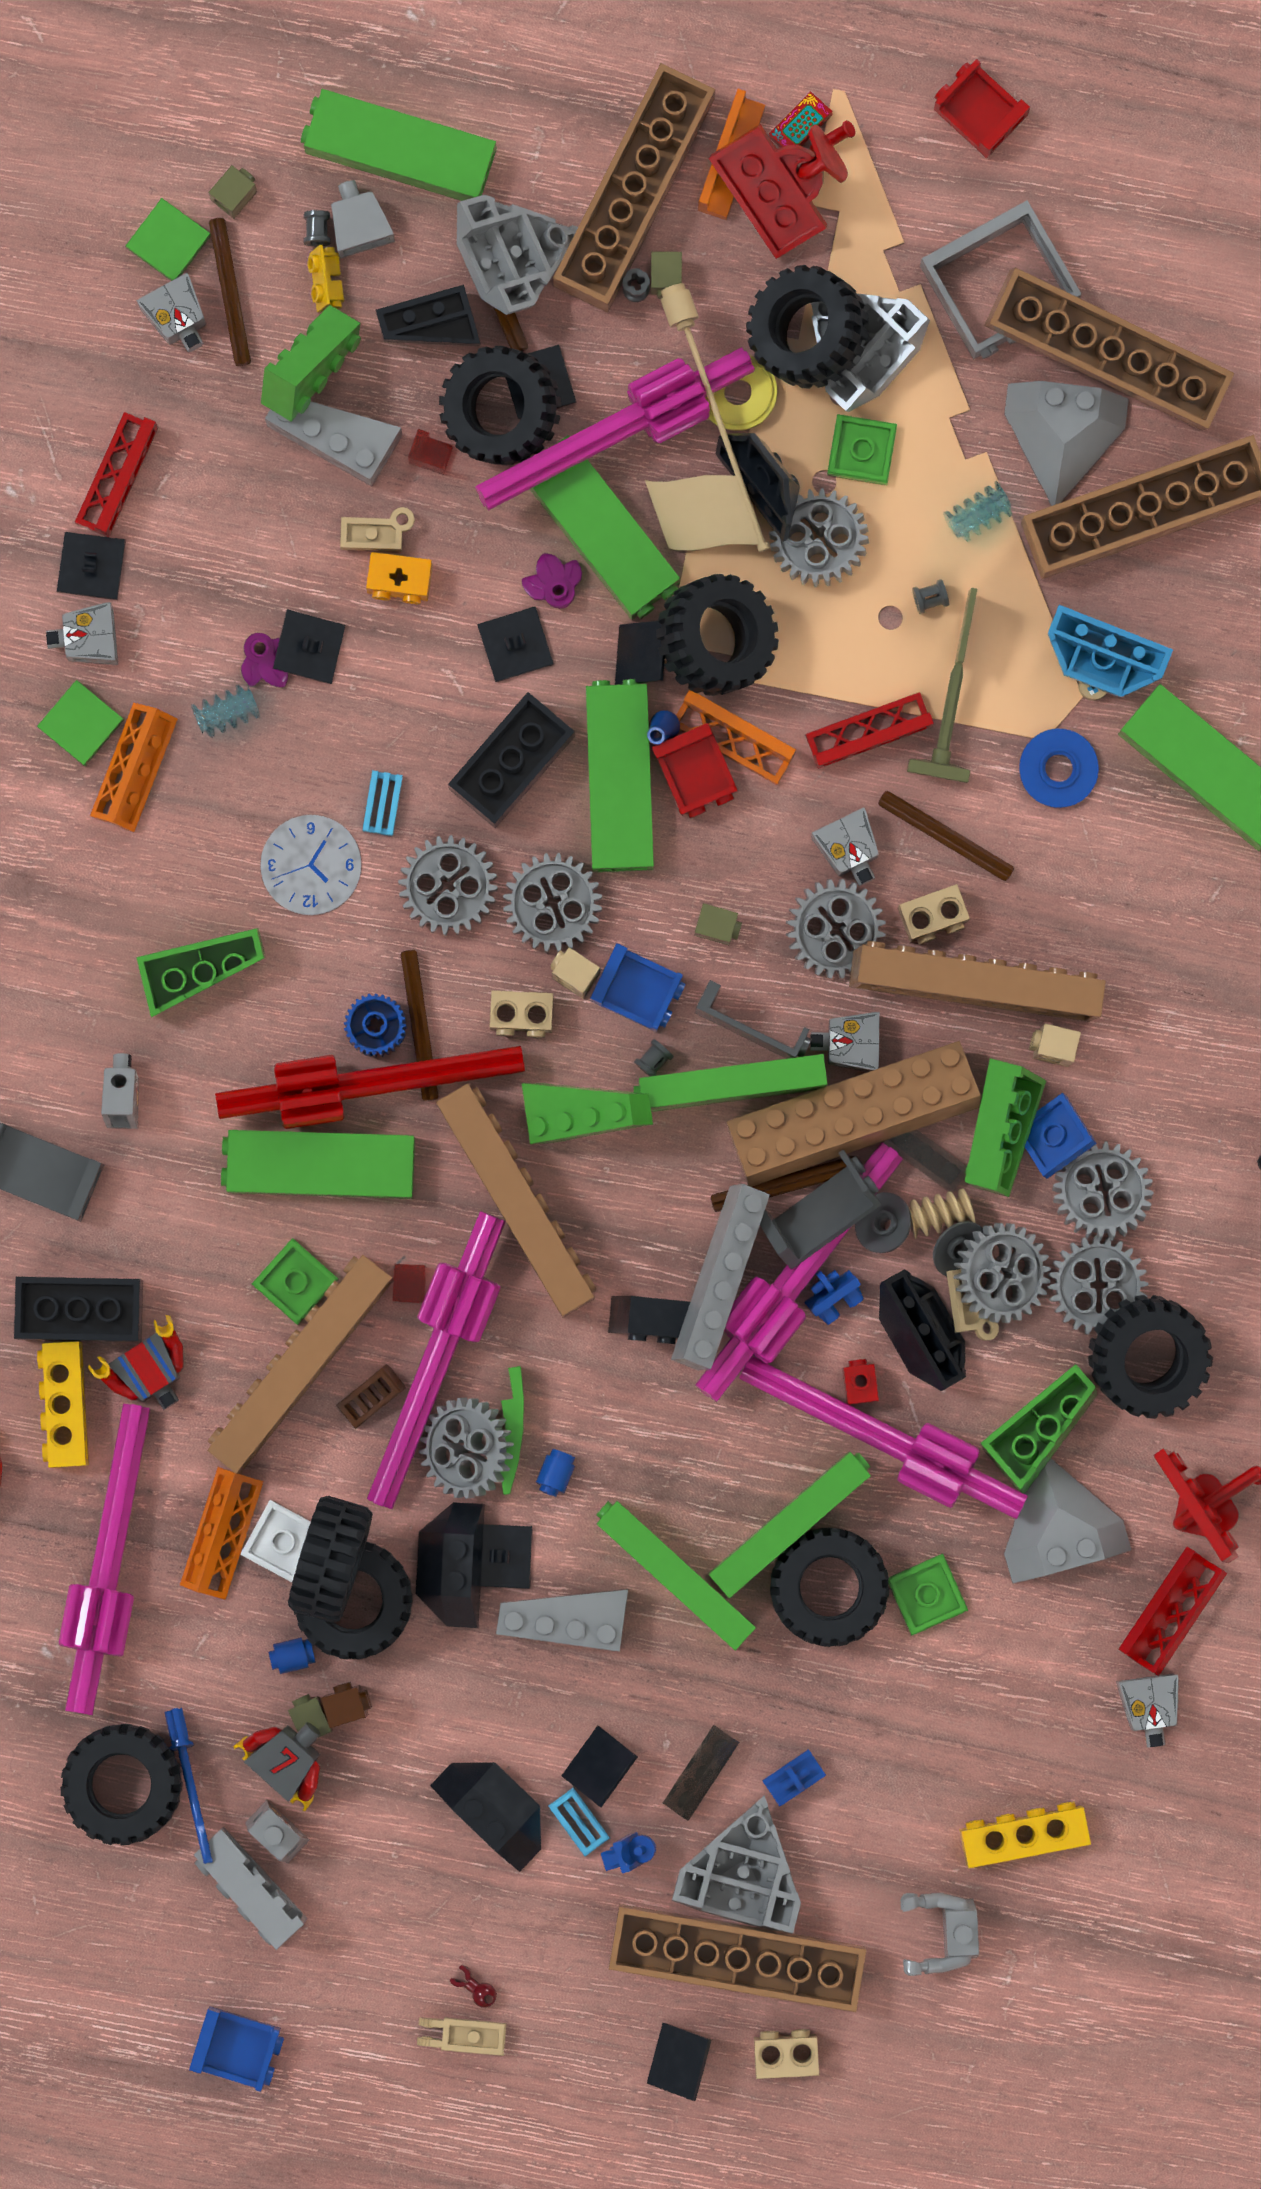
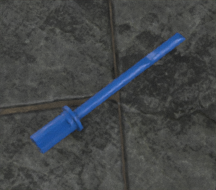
M174 1708L164 1712L172 1744L169 1748L172 1751H178L203 1863H211L213 1860L187 1748L194 1746V1743L189 1740L182 1708Z

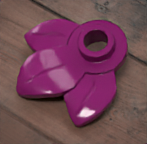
M542 554L537 561V574L523 578L522 586L532 599L546 600L554 608H566L574 600V588L582 579L581 567L577 560L569 561L563 565L555 555ZM559 589L564 590L562 595H554L555 591Z
M254 633L245 640L243 649L246 658L241 665V673L250 687L256 685L261 679L272 686H286L288 673L272 669L280 638L271 639L264 633ZM258 642L263 643L265 647L264 652L261 654H257L254 650V646Z

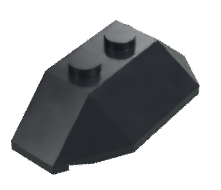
M755 433L727 434L750 500L783 542L788 540L800 489L797 478L793 474L788 473L779 455L776 452H772L768 445ZM720 435L715 454L730 474L735 476L722 436Z
M905 1269L880 1283L879 1320L909 1373L940 1391L966 1377V1370L964 1369L966 1360L965 1340L960 1332L955 1333L954 1321L935 1288L920 1278L912 1276Z
M453 1502L419 1531L416 1595L447 1627L479 1628L485 1504Z
M496 1762L451 1763L430 1785L473 1831L519 1872L541 1850L540 1805Z

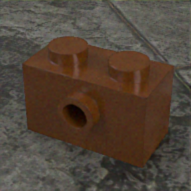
M351 1682L334 1686V1693L324 1695L321 1698L329 1728L366 1718L369 1715L368 1710L372 1708L368 1691H362L360 1685L352 1687Z

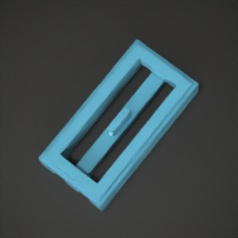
M372 770L363 832L393 836L403 775ZM378 779H382L383 784L376 825L373 827L370 826L377 782ZM389 781H394L395 786L388 828L385 829L382 828Z
M574 1787L548 1805L584 1856H587L610 1839ZM573 1797L601 1836L599 1839L596 1840L568 1802L569 1798ZM563 1804L591 1845L588 1847L584 1845L557 1808L558 1806Z

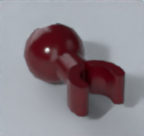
M461 1965L459 1969L465 1973V1979L468 1983L465 1981L458 1982L455 1978H451V1984L456 1987H464L470 1991L473 2001L477 2006L487 2008L493 2005L497 1997L495 1988L489 1983H478L471 1977L469 1968ZM488 1995L493 1997L492 2003L486 2001Z

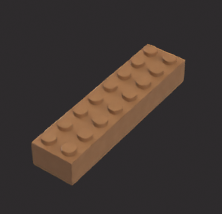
M660 63L553 277V287L607 313L609 312L623 284V278L626 272L630 270L715 100L714 88Z
M1016 267L1009 271L984 325L1199 430L1209 429L1234 376L1233 372Z
M1253 434L1023 516L1021 525L1041 580L1261 502V453Z
M867 941V944H862V946L853 951L849 981L850 988L1087 1022L1100 1018L1102 1015L1106 980L1097 979L1098 974L1079 972V975H1067V969L1050 967L1049 970L1038 971L1037 965L1019 963V966L1011 967L1006 966L1007 961L1000 959L976 962V956L958 954V957L948 958L946 957V952L938 950H928V953L920 954L915 953L916 948L897 946V948L886 949L885 943Z
M959 1040L727 1121V1126L747 1184L753 1187L839 1157V1152L842 1150L848 1154L980 1108L981 1095Z
M467 1083L436 1102L438 1108L562 1318L594 1300L595 1298L592 1294L596 1291L594 1283L588 1273L582 1276L576 1267L581 1264L572 1246L566 1249L561 1239L565 1238V1234L557 1221L554 1220L550 1223L545 1213L550 1211L549 1207L540 1193L534 1196L530 1189V1186L534 1183L526 1168L518 1169L514 1162L518 1155L510 1141L507 1140L503 1143L498 1135L502 1132V1128L494 1114L492 1113L487 1116L482 1108L487 1104L478 1087L471 1089Z
M364 1255L359 1259L354 1256L343 1270L347 1275L340 1283L334 1281L324 1293V1296L328 1298L321 1307L315 1305L304 1320L308 1322L301 1332L296 1329L285 1343L289 1348L282 1356L276 1354L266 1366V1369L270 1372L263 1380L257 1378L246 1392L250 1395L243 1405L237 1403L227 1415V1418L231 1420L224 1429L218 1427L207 1442L211 1446L207 1451L236 1474L243 1472L393 1283L394 1279Z
M619 1904L609 1970L856 2012L866 1948L861 1945Z

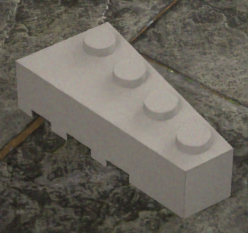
M310 402L307 410L303 414L298 413L292 422L271 409L265 417L267 427L371 487L403 435L401 427L315 402Z
M628 1589L501 1602L496 1634L620 1652Z
M223 1827L208 1841L213 1862L204 1864L201 1850L199 1849L194 1854L198 1859L194 1863L204 1875L208 1876L211 1874L218 1882L216 1888L227 1899L231 1897L237 1904V1910L248 1922L251 1921L259 1930V1935L277 1950L304 1925L308 1918Z

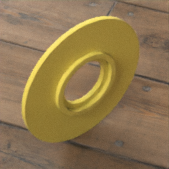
M750 356L755 371L739 379L747 382L751 387V397L746 403L734 405L728 402L725 398L726 387L713 393L723 424L727 430L741 431L759 425L770 415L776 404L778 391L775 377L765 370V367L759 364L753 356ZM709 402V420L717 425Z

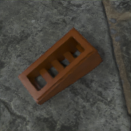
M386 1364L336 1406L356 1429L401 1393L406 1386L390 1366ZM380 1377H382L384 1381L389 1385V1387L393 1390L391 1393L380 1381ZM371 1384H373L374 1387L378 1390V1392L383 1396V1399L381 1401L370 1389L369 1386ZM361 1392H363L364 1395L368 1398V1400L372 1403L373 1407L371 1409L360 1397L359 1394ZM353 1400L364 1415L360 1417L349 1404L350 1401Z

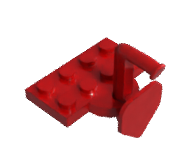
M844 121L840 127L827 135L818 125L811 126L808 131L812 143L809 149L800 145H787L777 149L762 125L759 124L710 155V162L775 259L827 228V223L812 200L818 196L823 185L824 171L840 183L846 181L848 176L847 168L833 146L848 137L852 138L855 136V127L850 121Z
M1163 1448L1154 1454V1458L1179 1495L1173 1527L1178 1531L1206 1537L1222 1562L1230 1563L1239 1556L1235 1550L1239 1546L1231 1533L1227 1532L1237 1524L1239 1519L1238 1509L1231 1498L1252 1484L1261 1485V1467L1253 1466L1222 1486L1220 1481L1211 1474H1201L1194 1479L1188 1478L1184 1472L1188 1467L1179 1453H1175V1451L1171 1452Z

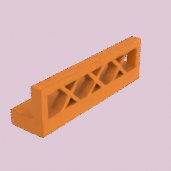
M738 88L716 151L758 126L766 105L747 99L746 91ZM711 164L698 202V211L727 220L734 196Z
M689 690L676 714L679 722L689 707L700 714L703 725L706 724V717L713 721L709 723L711 727L720 725L726 728L729 740L718 743L722 754L777 785L794 757L796 749L700 694ZM680 722V731L684 733L699 727L690 728ZM731 732L735 733L740 737L733 739ZM744 740L749 741L753 744L755 755L746 758L737 755L734 743ZM730 744L732 751L723 746ZM758 747L766 752L759 754ZM773 755L783 761L775 776L763 769L761 758ZM757 759L759 767L750 761Z
M133 702L91 811V817L112 823L127 831L135 832L178 720L177 718L157 708ZM141 712L146 713L143 724L137 727ZM131 743H134L132 752L127 756L126 751L128 746ZM122 771L123 776L121 778V781L116 784L115 780L117 774ZM112 800L108 815L103 814L106 803Z
M217 1467L180 1586L226 1600L264 1481ZM242 1483L252 1484L248 1497L241 1501L239 1492ZM239 1513V1525L231 1530L229 1524L231 1517ZM229 1542L231 1547L229 1556L222 1560L220 1556L221 1548ZM219 1572L221 1581L218 1590L210 1589L209 1585L212 1576Z

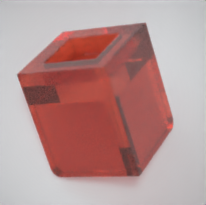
M418 429L408 456L409 464L444 475L453 447L451 444L430 438L429 432Z
M395 1264L393 1302L423 1303L426 1286V1265Z

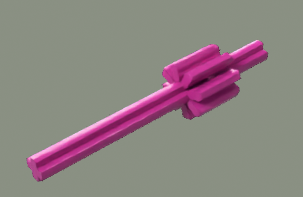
M741 347L704 367L711 390L715 393L753 373L755 368L751 363L748 352L744 351ZM677 358L629 383L627 393L632 405L475 486V489L479 494L481 503L489 511L642 430L645 431L648 437H652L655 443L660 444L708 419L710 407L709 402L705 399L707 394L699 371L694 372L688 364L685 365L684 360Z
M881 1142L864 1164L867 1171L863 1173V1176L865 1178L869 1176L880 1190L902 1162L903 1158L892 1147H888ZM849 1229L792 1270L787 1265L771 1286L762 1278L755 1277L751 1279L734 1301L724 1329L730 1340L714 1359L712 1368L706 1370L695 1384L704 1395L717 1402L753 1355L766 1364L774 1361L806 1319L804 1311L798 1308V1304L794 1301Z
M480 1211L458 1268L447 1263H439L436 1267L417 1316L418 1320L434 1329L367 1497V1500L389 1509L394 1507L460 1337L470 1342H479L500 1291V1286L497 1283L484 1277L506 1222L499 1217Z
M753 1356L747 1362L739 1379L904 1462L897 1480L949 1508L954 1506L961 1492L1017 1519L1028 1498L1027 1495L974 1469V1465L980 1455L979 1448L929 1423L923 1425L915 1439Z
M123 1403L89 1586L71 1584L68 1589L59 1645L76 1650L65 1711L93 1716L104 1655L121 1657L124 1654L134 1596L129 1593L116 1591L150 1414V1408L140 1405Z

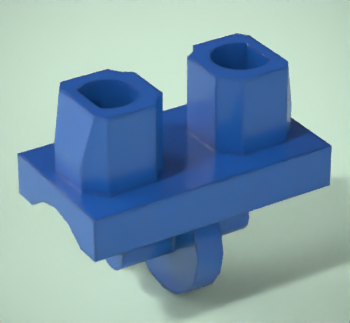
M819 1270L815 1274L819 1282L810 1287L814 1295L804 1303L816 1317L819 1316L829 1325L840 1316L833 1304L843 1298L851 1308L864 1300L859 1289L861 1283L849 1270L839 1276L836 1270L827 1276Z
M807 1749L762 1781L780 1807L825 1777L826 1774L810 1750Z
M637 1832L628 1834L614 1842L610 1850L601 1853L605 1870L608 1871L620 1867L622 1874L632 1871L655 1856L656 1844L649 1836H638Z

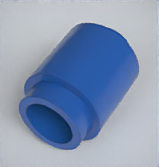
M552 1449L550 1455H546L536 1483L541 1485L539 1491L557 1497L558 1492L564 1494L575 1468L573 1465L575 1457Z
M302 1637L273 1644L274 1650L268 1652L272 1670L279 1669L280 1674L309 1668L308 1664L316 1663L312 1644L307 1639L302 1640Z

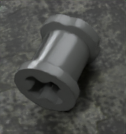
M323 210L304 212L303 219L306 220V237L303 238L304 245L312 247L330 245L331 239L327 236V220L330 219V212Z
M639 268L626 272L622 288L624 296L629 301L641 302L648 296L650 291L648 274ZM633 280H637V283L641 284L640 290H635L634 286H631Z
M942 579L937 580L936 584L921 589L918 587L912 588L919 614H923L925 609L935 606H949L948 594ZM937 594L935 597L925 599V597Z
M655 1039L651 1041L652 1046L640 1059L634 1061L649 1077L657 1076L656 1072L668 1059L672 1060L674 1058Z

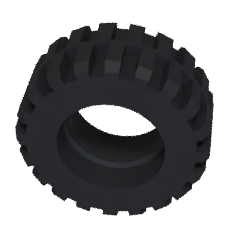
M799 265L794 268L795 272L787 268L779 272L780 277L778 279L771 277L765 282L767 285L764 291L759 289L755 295V298L758 300L755 306L750 305L748 315L752 319L751 322L746 323V332L752 335L748 339L750 349L755 352L754 357L757 362L774 376L792 386L798 385L801 388L810 389L815 385L820 388L827 386L829 379L836 382L843 378L842 372L845 369L851 371L856 365L853 363L857 355L862 356L865 349L861 346L862 340L866 341L869 333L864 328V324L869 322L868 313L862 310L865 306L862 298L856 294V290L847 282L822 267L813 265L809 268L806 265ZM824 302L828 310V325L822 339L806 351L792 352L787 342V330L792 317L799 309L809 303Z
M486 346L479 348L478 353L473 354L469 352L462 357L464 362L461 365L455 363L450 369L453 375L450 380L445 379L442 385L443 388H446L445 396H439V405L444 406V413L439 415L441 423L446 424L448 427L445 431L448 438L456 442L455 447L461 452L467 453L470 458L495 465H514V462H523L530 458V455L533 453H540L544 449L542 444L545 440L551 441L555 434L551 431L553 425H559L560 415H556L557 407H561V397L556 396L555 391L559 388L556 380L550 378L551 372L532 355L505 346H495L494 348ZM497 377H507L517 382L522 389L525 401L524 412L517 426L510 432L502 435H495L485 431L480 425L476 414V402L480 391L489 381Z
M713 574L680 587L674 592V596L669 597L665 602L664 608L666 610L660 612L658 623L662 624V626L656 630V639L661 640L662 645L658 648L660 657L665 656L667 663L664 666L668 672L674 671L676 674L675 680L681 685L688 683L690 691L695 693L703 691L704 695L707 696L727 694L754 684L755 680L761 679L766 674L767 669L765 667L772 665L775 659L772 651L778 649L779 640L775 638V632H778V624L772 620L771 615L774 614L772 606H766L764 602L766 597L761 591H753L754 585L747 580L740 582L738 576L731 574L727 576ZM707 608L715 609L723 614L733 628L735 647L727 663L713 657L702 642L700 622Z
M1145 1295L1135 1296L1134 1302H1130L1127 1299L1119 1302L1120 1309L1115 1312L1110 1308L1104 1314L1108 1318L1105 1323H1097L1094 1328L1098 1333L1097 1338H1090L1089 1348L1093 1351V1355L1088 1356L1089 1366L1094 1370L1092 1377L1095 1383L1100 1386V1390L1115 1405L1137 1417L1143 1414L1146 1418L1156 1419L1158 1413L1165 1417L1174 1415V1408L1176 1407L1184 1410L1190 1406L1187 1400L1191 1396L1197 1399L1203 1392L1199 1389L1201 1382L1208 1383L1210 1374L1206 1372V1367H1211L1213 1364V1357L1208 1353V1350L1212 1348L1211 1342L1205 1336L1206 1330L1203 1325L1181 1305L1171 1299L1168 1301L1162 1296L1153 1295L1149 1299ZM1152 1330H1163L1169 1333L1174 1339L1176 1348L1175 1358L1170 1369L1162 1377L1152 1382L1138 1383L1132 1380L1125 1370V1357L1132 1342L1143 1333Z
M325 1496L319 1499L301 1549L290 1589L288 1606L294 1612L331 1623L341 1620L356 1579L370 1530L373 1514L368 1507L332 1496Z
M820 1528L805 1532L777 1557L771 1573L770 1595L775 1612L781 1622L794 1635L808 1643L824 1647L843 1646L861 1639L878 1624V1620L884 1614L887 1607L886 1602L890 1591L888 1586L889 1576L880 1554L877 1553L867 1540L847 1530ZM831 1557L843 1560L851 1566L858 1578L859 1591L854 1604L846 1612L837 1616H822L808 1608L801 1596L800 1583L803 1573L809 1565L822 1558Z
M366 1542L358 1571L370 1575L381 1589L382 1606L376 1619L363 1628L347 1629L336 1623L294 1612L301 1632L303 1631L308 1638L307 1640L313 1646L315 1645L321 1649V1652L329 1656L339 1657L340 1659L358 1660L384 1651L402 1634L411 1615L413 1594L411 1592V1583L403 1569L404 1567L385 1548L383 1549L374 1543Z
M132 1724L106 1726L83 1738L66 1759L67 1763L61 1774L63 1782L60 1787L61 1796L64 1797L65 1801L63 1806L66 1813H70L74 1821L72 1823L78 1829L84 1830L86 1836L94 1840L96 1838L104 1844H120L121 1846L130 1845L138 1841L141 1842L157 1833L166 1825L177 1809L183 1786L180 1773H182L180 1763H177L175 1759L176 1754L164 1743V1739L158 1734L151 1733L150 1729L142 1726H132ZM128 1755L138 1759L148 1770L151 1779L150 1794L146 1802L136 1811L126 1814L113 1813L105 1809L97 1801L93 1792V1777L98 1766L109 1757Z

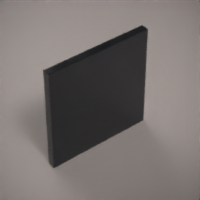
M555 345L528 353L537 358L540 364L545 365L551 372L550 378L556 380L559 389L555 393L557 397H561V407L576 403L560 346ZM505 377L519 420L524 412V395L517 382Z
M65 532L57 592L118 600L126 540Z
M536 607L477 624L495 683L554 665Z
M287 609L272 669L332 684L346 625Z
M658 621L619 625L615 685H622V681L628 679H636L635 683L663 681L665 656L660 657L658 650L662 646L661 640L656 639V630L662 626Z
M484 1524L481 1569L482 1587H530L532 1526Z
M597 1725L561 1776L602 1808L638 1756Z
M662 2023L647 2084L696 2101L712 2040L673 2025Z

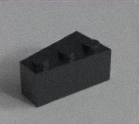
M464 285L376 309L384 342L462 346L481 345Z
M611 1296L608 1333L628 1335V1340L646 1341L647 1336L657 1337V1343L675 1344L690 1302L639 1296Z

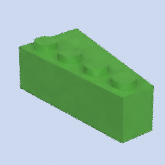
M329 305L309 325L306 336L300 333L294 339L290 351L284 349L278 354L277 359L279 361L276 365L270 362L264 368L261 404L291 422L298 413L303 414L307 410L311 397L315 392L320 393L324 389L329 375L332 372L337 373L343 365L344 357L348 352L353 353L359 346L361 341L359 336L360 322Z
M259 928L136 958L150 1015L153 1017L266 957Z
M990 1058L969 1163L966 1167L965 1183L981 1190L1006 1197L1010 1196L1025 1144L1028 1140L1047 1080L1022 1066Z
M522 1083L530 1144H549L653 1125L650 1099L647 1093L548 1083Z
M1075 1364L981 1442L984 1452L1019 1492L1023 1494L1027 1492L1096 1398L1098 1393L1095 1385Z

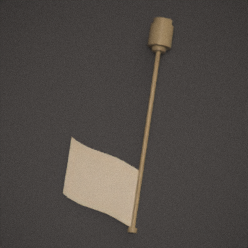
M684 283L669 286L661 291L663 297L661 298L664 312L670 328L677 327L678 331H685L735 476L703 475L669 482L645 480L668 548L694 551L729 544L758 545L759 552L770 549L769 542L764 540L690 330L691 327L695 326L694 321L699 318L690 290L685 288Z

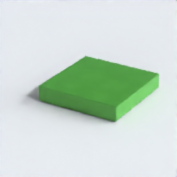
M161 198L126 244V249L172 281L184 273L211 237V234Z
M837 414L827 475L887 485L897 424Z
M76 680L37 727L83 766H86L124 719Z
M292 1238L253 1281L252 1285L293 1322L299 1325L311 1309L324 1297V1293L330 1285L339 1279Z
M943 1553L890 1576L888 1579L889 1587L911 1636L968 1611Z

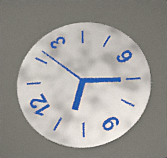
M319 815L298 816L281 824L268 838L261 856V875L269 894L284 908L303 915L323 914L342 905L354 892L361 874L360 851L349 831L338 822Z

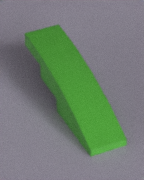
M521 1366L508 1368L513 1399L501 1401L503 1416L506 1419L505 1428L506 1430H511V1433L505 1439L508 1442L514 1443V1446L506 1448V1452L513 1455V1459H506L504 1462L510 1470L500 1471L504 1478L502 1482L504 1495L510 1494L519 1464L524 1431V1391Z

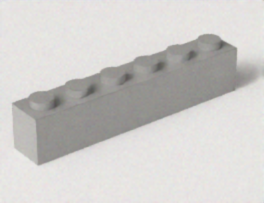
M745 1184L729 1187L671 1360L698 1371L710 1370L712 1368L770 1196L769 1194Z

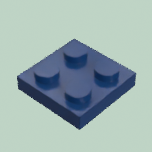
M1061 1093L1037 1110L1025 1148L1042 1176L1048 1179L1097 1143L1068 1097Z

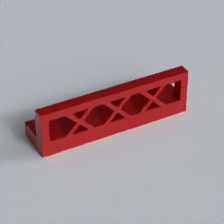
M126 412L123 413L77 515L75 524L105 537H110L158 430L155 421L146 417L142 420ZM130 422L140 428L134 441L127 443L123 432L127 423ZM120 439H122L123 445L117 447ZM126 449L128 455L122 468L114 471L111 463L113 454ZM109 465L111 472L105 474ZM113 477L115 483L109 496L102 498L98 489L101 481ZM97 493L99 500L93 501L94 496ZM101 504L103 510L96 524L84 520L90 508Z
M918 692L805 734L816 766L820 769L933 727L934 722L930 712H927L921 693ZM916 701L921 713L920 716L910 720L899 716L904 705ZM899 707L896 714L889 712L890 710ZM881 713L894 718L891 726L879 731L870 727L874 717ZM870 718L867 725L860 722L862 720ZM855 724L865 729L862 737L853 741L842 737L846 726ZM841 729L839 736L832 733L835 730ZM826 734L836 739L833 748L818 752L814 738Z
M1187 1546L1118 1650L1159 1677L1227 1573ZM1208 1568L1215 1574L1209 1583L1200 1586L1199 1578L1205 1569ZM1194 1596L1195 1604L1193 1607L1183 1612L1182 1604L1185 1599ZM1177 1622L1178 1629L1175 1634L1166 1637L1165 1629L1170 1623ZM1160 1647L1161 1655L1154 1665L1145 1661L1152 1649Z

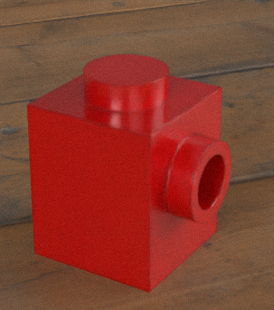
M867 1359L848 1361L849 1367L842 1368L846 1404L879 1401L875 1365H867Z

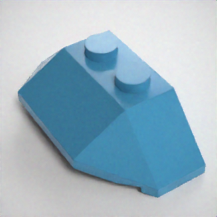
M1062 605L1058 606L1047 633L1064 676L1120 698L1162 679L1173 652L1171 648Z

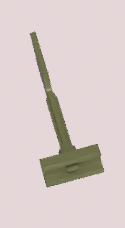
M971 588L968 591L956 660L950 675L937 748H933L931 760L909 759L907 772L964 783L969 781L971 770L949 764L951 757L949 747L963 679L962 663L964 662L975 605L976 588Z

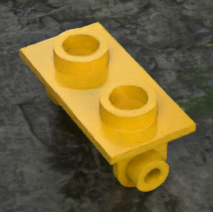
M319 245L309 253L307 261L308 270L312 273L313 278L311 289L312 301L316 303L317 312H321L328 305L341 309L344 302L342 280L331 281L330 277L341 275L339 254L335 252L334 247L323 249V245Z

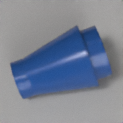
M665 710L655 713L647 733L648 740L652 744L658 745L677 736L680 730V722L677 716Z

